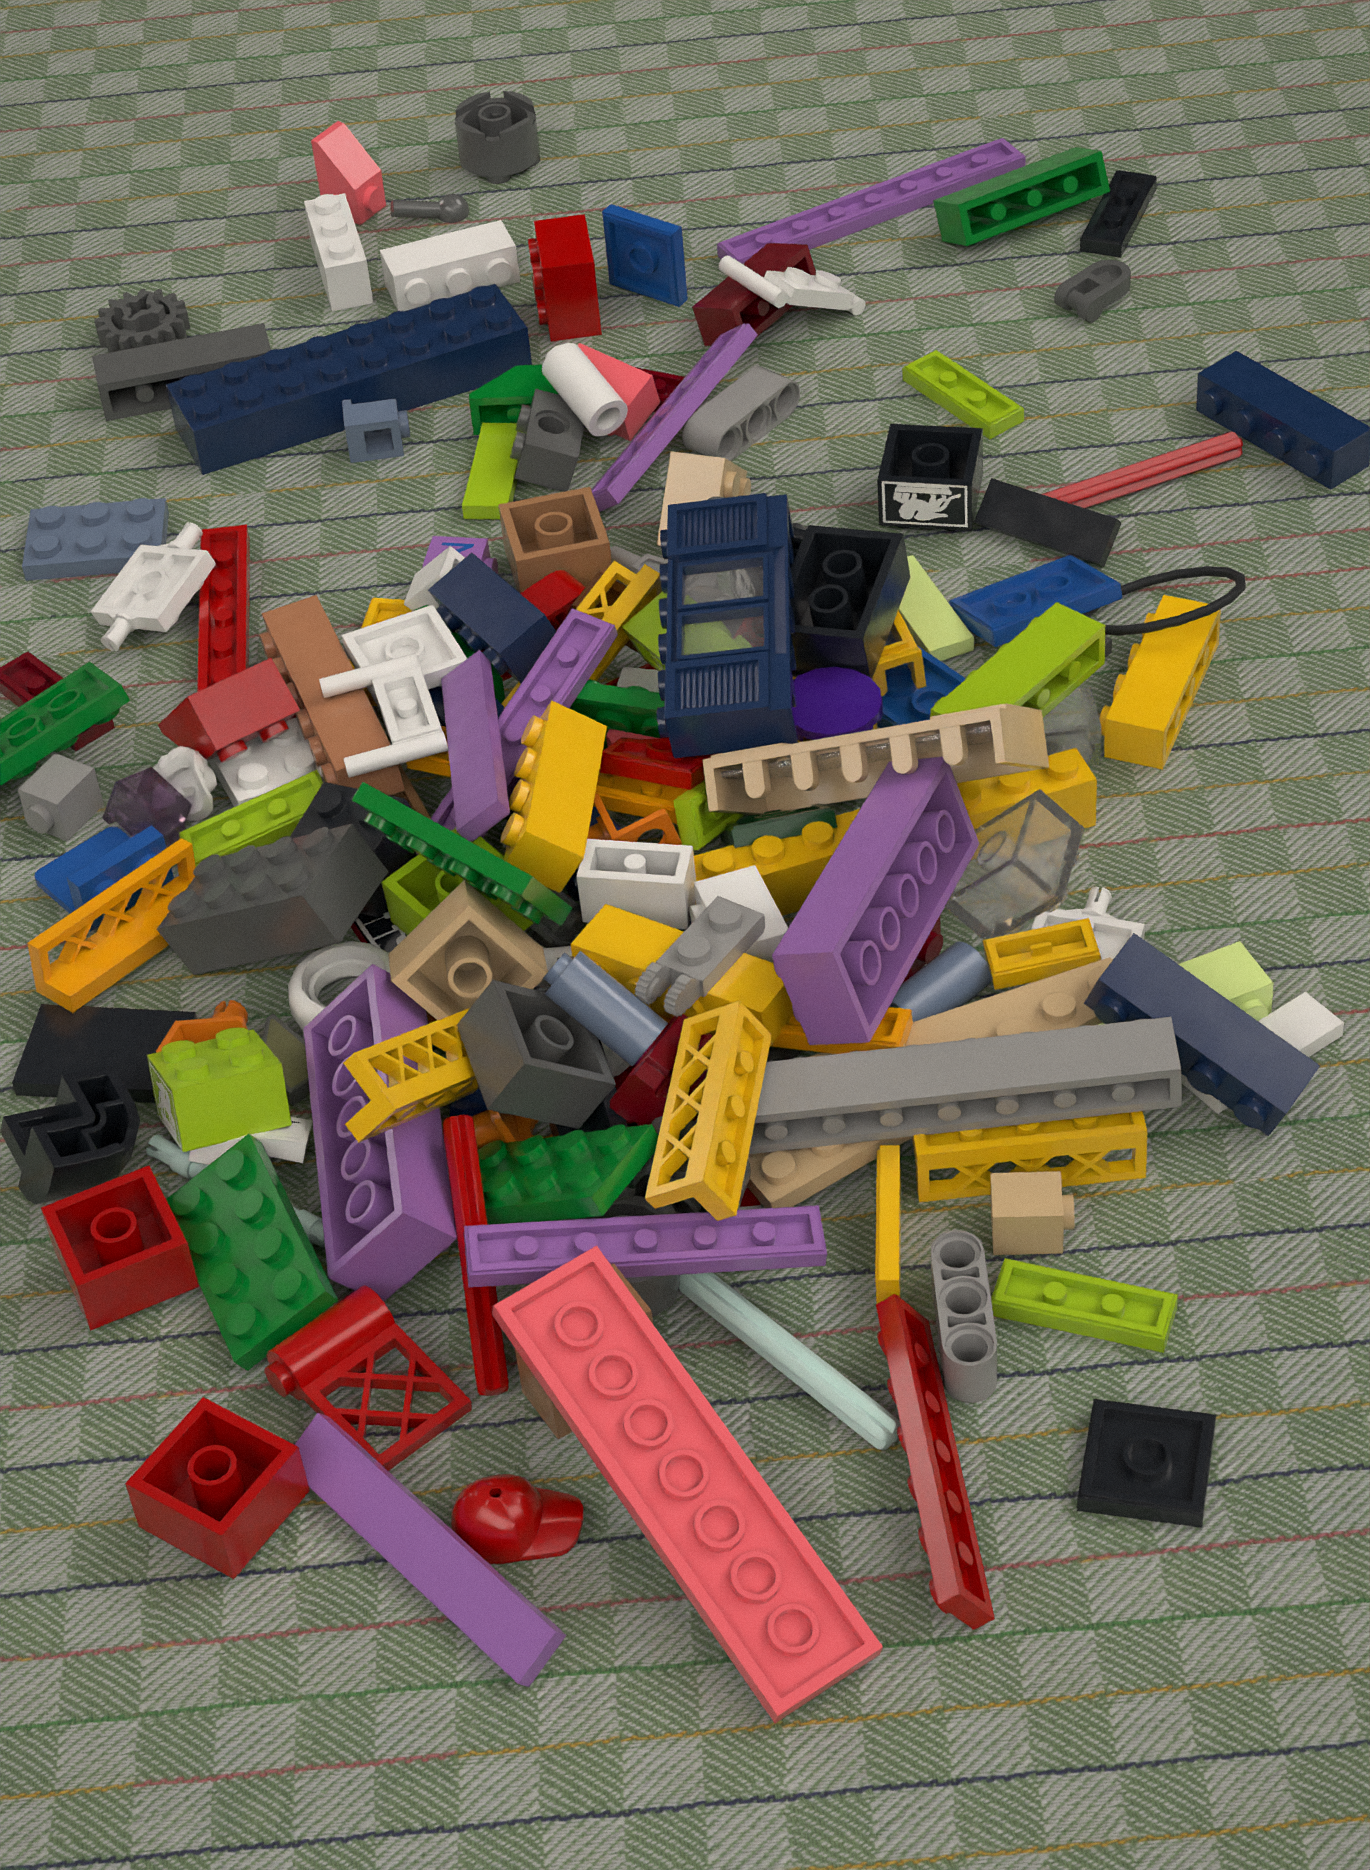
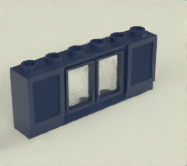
M766 493L668 505L667 529L660 530L662 555L664 560L668 559V563L660 564L659 568L662 592L667 594V598L659 599V614L662 628L667 629V633L658 635L660 660L662 665H665V670H658V689L660 699L664 701V707H657V723L660 738H669L674 758L727 753L778 743H798L792 707L797 706L791 671L796 670L795 653L791 634H795V622L790 599L795 598L790 564H794L791 538H794V529L787 494L767 497Z

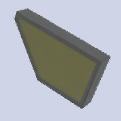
M271 1014L266 1018L262 1040L282 1063L288 1103L294 1106L310 1095L305 1040L275 1014Z

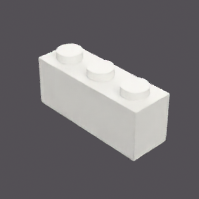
M345 193L339 195L324 194L316 199L304 201L311 244L331 310L336 311L372 304L373 297L367 260Z
M501 220L380 250L385 286L398 311L411 310L430 304L436 299L460 295L478 286L496 284L498 287L520 282L516 245Z

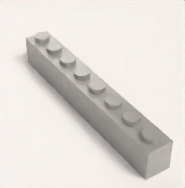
M1172 1018L1138 1019L1129 1022L1093 1026L1084 1025L1075 1028L1023 1032L1020 1034L977 1039L968 1038L959 1041L908 1045L905 1047L870 1051H853L807 1058L798 1057L789 1060L767 1062L749 1154L911 1137L917 1134L929 1135L1182 1107L1181 1066Z

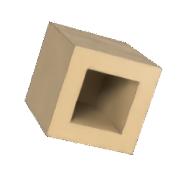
M1061 1171L990 1173L993 1255L1063 1254V1230H1074L1075 1217L1073 1195H1062Z

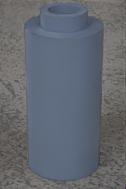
M955 942L902 983L889 1007L911 1009L912 1020L915 1022L963 1006L990 984L991 973L981 954L971 945L964 942Z
M582 951L574 959L564 952L543 978L551 985L545 995L631 1066L638 1061L668 1024V1022Z

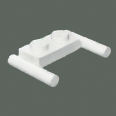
M731 256L723 257L719 263V270L777 308H781L787 303L797 306L847 310L856 316L860 315L865 309L866 303L863 299L840 286L841 279L825 271L816 270V275H809L802 270L787 267L785 272L767 270L765 277H762Z
M416 653L319 679L324 698L373 685L392 744L343 758L349 778L448 751L445 735Z

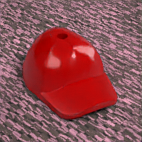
M497 1474L478 1479L462 1490L453 1508L451 1528L489 1564L537 1560L562 1556L575 1546L583 1526L584 1509L581 1500L576 1496L534 1487L525 1477L512 1474Z

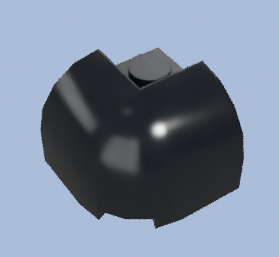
M114 1065L62 1075L55 1106L4 1116L0 1133L21 1170L19 1189L27 1200L38 1205L67 1198L117 1178L131 1159L141 1120L134 1100Z

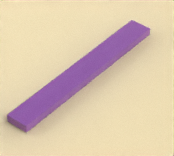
M1000 138L724 240L717 244L718 257L722 259L725 256H731L743 264L767 243L807 244L810 250L933 204L935 199L1026 166V156L1004 138Z

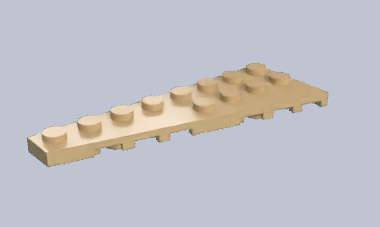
M1109 957L915 1021L912 1024L906 1046L959 1041L968 1038L977 1039L1013 1035L1023 1032L1075 1028L1084 1025H1098L1102 1022L1097 1018L1094 1011L1083 1003L1113 959ZM821 1052V1053H818V1054H815V1055H812V1056H809V1057L825 1056V1055H834V1054H831V1053H822V1052ZM912 1136L749 1154L748 1160L751 1174L747 1188L765 1208L793 1207L877 1159V1149H880V1145H901L911 1139Z

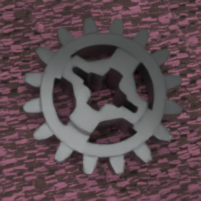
M140 289L136 296H132L128 292L123 293V299H110L108 301L110 308H100L98 310L99 318L94 320L100 346L102 348L107 347L109 353L187 338L186 330L190 329L184 300L177 301L175 293L163 297L162 289H157L155 292Z

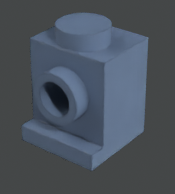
M351 399L342 400L344 427L351 463L404 456L402 438L411 437L407 410L398 411L396 399L352 404Z

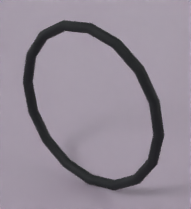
M1203 566L1168 571L1121 586L1122 595L1151 585L1202 576L1227 577L1236 583L1226 595L1206 606L1178 616L1148 623L1120 626L1105 625V635L1122 636L1150 633L1180 626L1208 616L1231 604L1246 589L1245 576L1228 567ZM1099 608L1086 612L1083 615L1091 618Z

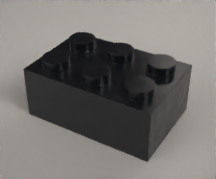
M808 525L795 556L794 564L791 566L795 598L790 599L795 622V634H791L796 661V670H791L792 674L801 675L814 669L840 667L856 670L872 679L911 577L904 534Z

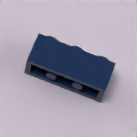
M472 552L428 589L439 605L436 610L452 633L460 629L457 632L459 637L473 653L483 650L484 652L482 653L491 662V668L499 676H502L507 671L520 684L556 633V630L545 614Z

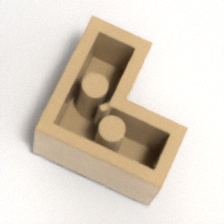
M671 451L657 546L661 547L660 530L667 529L668 505L703 501L715 496L728 498L750 495L751 481L749 478H746L747 471L726 458Z

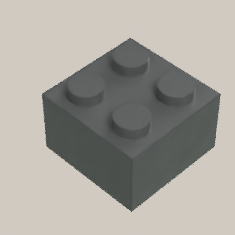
M492 980L457 1024L488 1110L579 1129L616 1085L598 1038L548 998L545 992Z

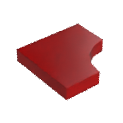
M621 737L603 750L599 772L691 790L705 780L703 759L711 758V755L715 754L674 758L669 738L633 739Z

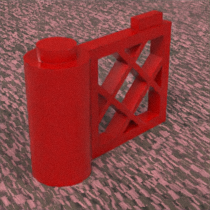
M366 1285L360 1286L267 1352L269 1365L264 1368L265 1375L279 1395L286 1397L290 1394L297 1400L303 1399L316 1413L330 1417L388 1471L472 1410V1401L395 1323L384 1301ZM394 1348L409 1361L408 1376L374 1374L375 1362ZM416 1370H418L424 1377L416 1376ZM340 1386L363 1388L361 1409L335 1408L325 1397ZM372 1388L406 1390L403 1412L369 1410ZM414 1391L439 1392L449 1402L448 1405L436 1414L411 1413ZM351 1424H358V1431ZM367 1425L401 1427L400 1439L381 1454H378L365 1440ZM409 1427L415 1428L414 1430L409 1432Z

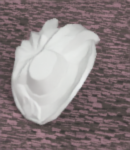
M179 746L171 750L167 755L161 756L158 764L153 767L151 774L158 776L156 800L153 808V813L157 818L171 815L187 821H198L206 818L212 812L213 798L210 792L217 785L214 771L207 766L208 761L199 754V751Z

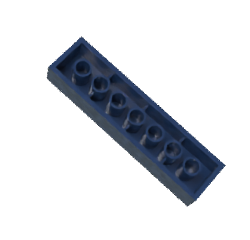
M492 284L489 286H478L469 292L450 298L436 299L430 304L408 311H397L388 317L369 323L355 324L346 330L333 334L312 337L306 342L284 349H273L264 355L242 362H231L222 368L203 374L189 375L180 381L167 384L166 387L175 428L202 475L344 431L342 400L351 399L352 404L396 399L398 411H408L478 389L517 365H532L528 327L498 286Z

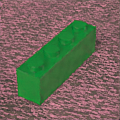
M1074 147L935 199L933 202L942 241L969 246L1110 192L1102 151Z

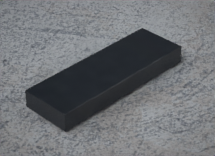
M1116 170L1109 184L1110 192L1103 195L1080 238V251L1121 258L1157 189V176Z
M993 478L990 480L974 520L981 527L1065 555H1072L1102 567L1106 564L1122 524L1116 518Z

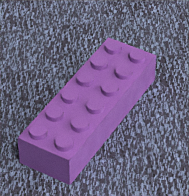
M943 757L918 759V768L912 774H900L894 770L892 761L888 762L772 954L775 972L784 983L792 1002L794 1017L801 1024L809 1045L870 1042L979 846V841L951 767L944 761Z
M372 964L310 1021L303 1030L328 1279L353 1290L366 1285L385 1301L400 1287L409 1283L414 1275L436 1256L446 1251L451 1243L457 1239L439 1108L359 1143L345 1125L371 1100L343 1062L354 1052L428 1024L426 1010L391 981L389 972ZM403 1056L406 1065L418 1070L416 1062ZM374 1068L389 1088L388 1075Z

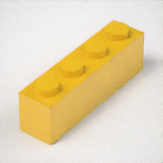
M1163 595L1156 612H1149L1144 623L1178 616L1206 606L1208 603ZM1221 609L1180 626L1142 633L1141 644L1134 643L1132 645L1128 658V671L1126 675H1118L1113 691V703L1111 706L1105 705L1099 717L1098 735L1104 736V757L1163 770L1219 645Z
M551 700L541 718L533 715L523 732L521 744L527 747L516 765L514 776L520 778L509 798V808L514 812L504 827L500 842L507 845L504 861L533 876L545 887L561 893L584 859L607 726Z
M605 904L571 943V951L574 958L582 951L631 993L635 994L636 982H638L642 972L646 971L651 962L656 963L684 931ZM743 953L710 989L705 997L700 996L683 1014L687 1017H692L740 1000L772 1034L771 1046L780 1035L781 1029L785 1024H789V1019L793 1016V1008L784 983L775 972L774 963ZM670 985L660 997L656 998V1001L646 1005L657 1014L672 1019L674 1015L667 1013L663 1007L665 1005V995L668 993V989L671 988Z

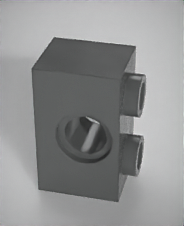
M535 389L531 406L522 404L510 458L518 460L515 479L565 492L569 489L578 461L584 424L560 395Z

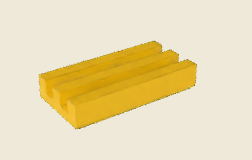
M1089 918L983 940L984 953L992 976L994 990L1036 982L1101 960Z

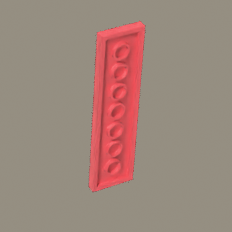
M597 1245L493 1305L492 1316L774 1723H777L880 1655L883 1646Z

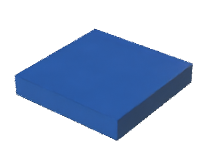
M610 204L602 211L609 284L680 307L688 300L682 227Z

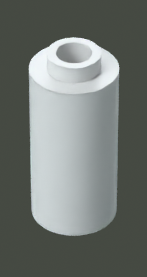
M566 343L555 346L548 352L542 365L543 375L589 432L594 436H605L615 431L624 422L628 413V407L579 346L574 343Z

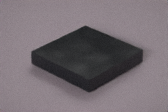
M1093 1399L1077 1497V1511L1202 1528L1216 1414Z

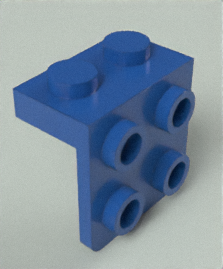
M152 825L133 837H129L118 827H108L38 869L34 875L37 886L70 914L166 849L164 836ZM172 868L169 869L162 886L174 879ZM143 888L132 894L125 910L136 904ZM102 914L93 921L90 932L100 926L105 914Z

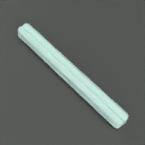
M714 1273L680 1275L679 1290L876 1449L887 1450L893 1442L898 1440L897 1428L901 1426L899 1419Z

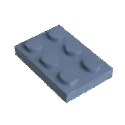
M139 498L124 502H93L87 505L47 506L42 509H30L22 563L25 580L120 573L140 545L159 546L166 544L169 518L166 498Z

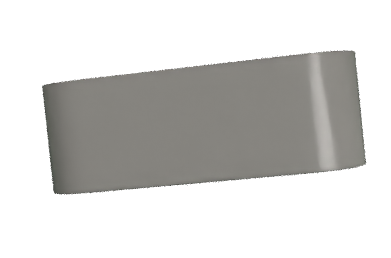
M756 366L692 414L684 426L683 444L688 449L701 455L721 457L733 461L794 412L800 398L799 384L764 367Z
M952 1230L936 1237L931 1245L932 1297L942 1377L946 1392L952 1398L961 1402L975 1403L991 1396L997 1387V1338L982 1242L972 1233Z

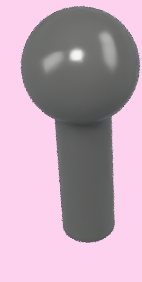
M448 194L442 197L439 202L392 200L390 211L391 217L439 218V220L446 223H455L468 217L469 206L462 196Z

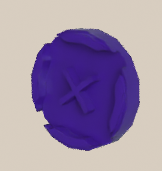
M828 667L811 670L797 676L793 680L797 706L792 707L798 740L802 742L803 737L817 740L873 730V725L881 721L883 716L881 691L869 676L853 669Z

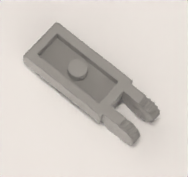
M717 896L656 963L651 962L646 971L642 972L638 982H636L634 995L649 1005V1003L652 1004L653 1001H656V998L660 997L671 985V988L668 989V993L665 995V1005L663 1007L667 1013L677 1017L681 1016L700 996L705 997L743 953L764 933V914Z

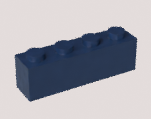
M1235 351L1198 373L1196 411L1228 430L1235 432L1238 436L1328 489L1332 490L1370 465V426L1242 353Z
M1133 933L1097 980L1083 1003L1092 1009L1097 1018L1104 1024L1171 1017L1181 1074L1187 1078L1190 1085L1197 1091L1213 1096L1230 1108L1243 1124L1259 1129L1267 1136L1272 1133L1320 1067L1318 1063L1135 933Z

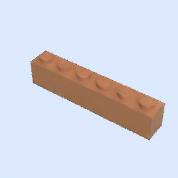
M317 595L262 613L267 632L259 634L263 650L267 659L272 658L300 709L295 715L304 739H308L317 767L320 766L324 781L356 789L360 787L362 782H365L386 795L405 791L398 765L348 777L343 758L391 744L363 688L328 698L323 697L319 679L354 669Z

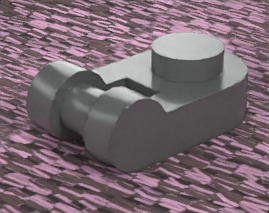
M1117 260L1095 262L1059 285L1055 292L1054 302L1065 310L1075 309L1079 317L1088 322H1094L1100 317L1106 306L1129 291L1131 270L1124 262Z

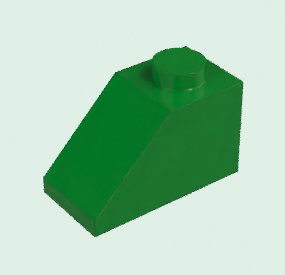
M543 364L517 365L469 393L474 435L480 434L482 423H517L522 404L531 406L535 389L559 395L543 375Z

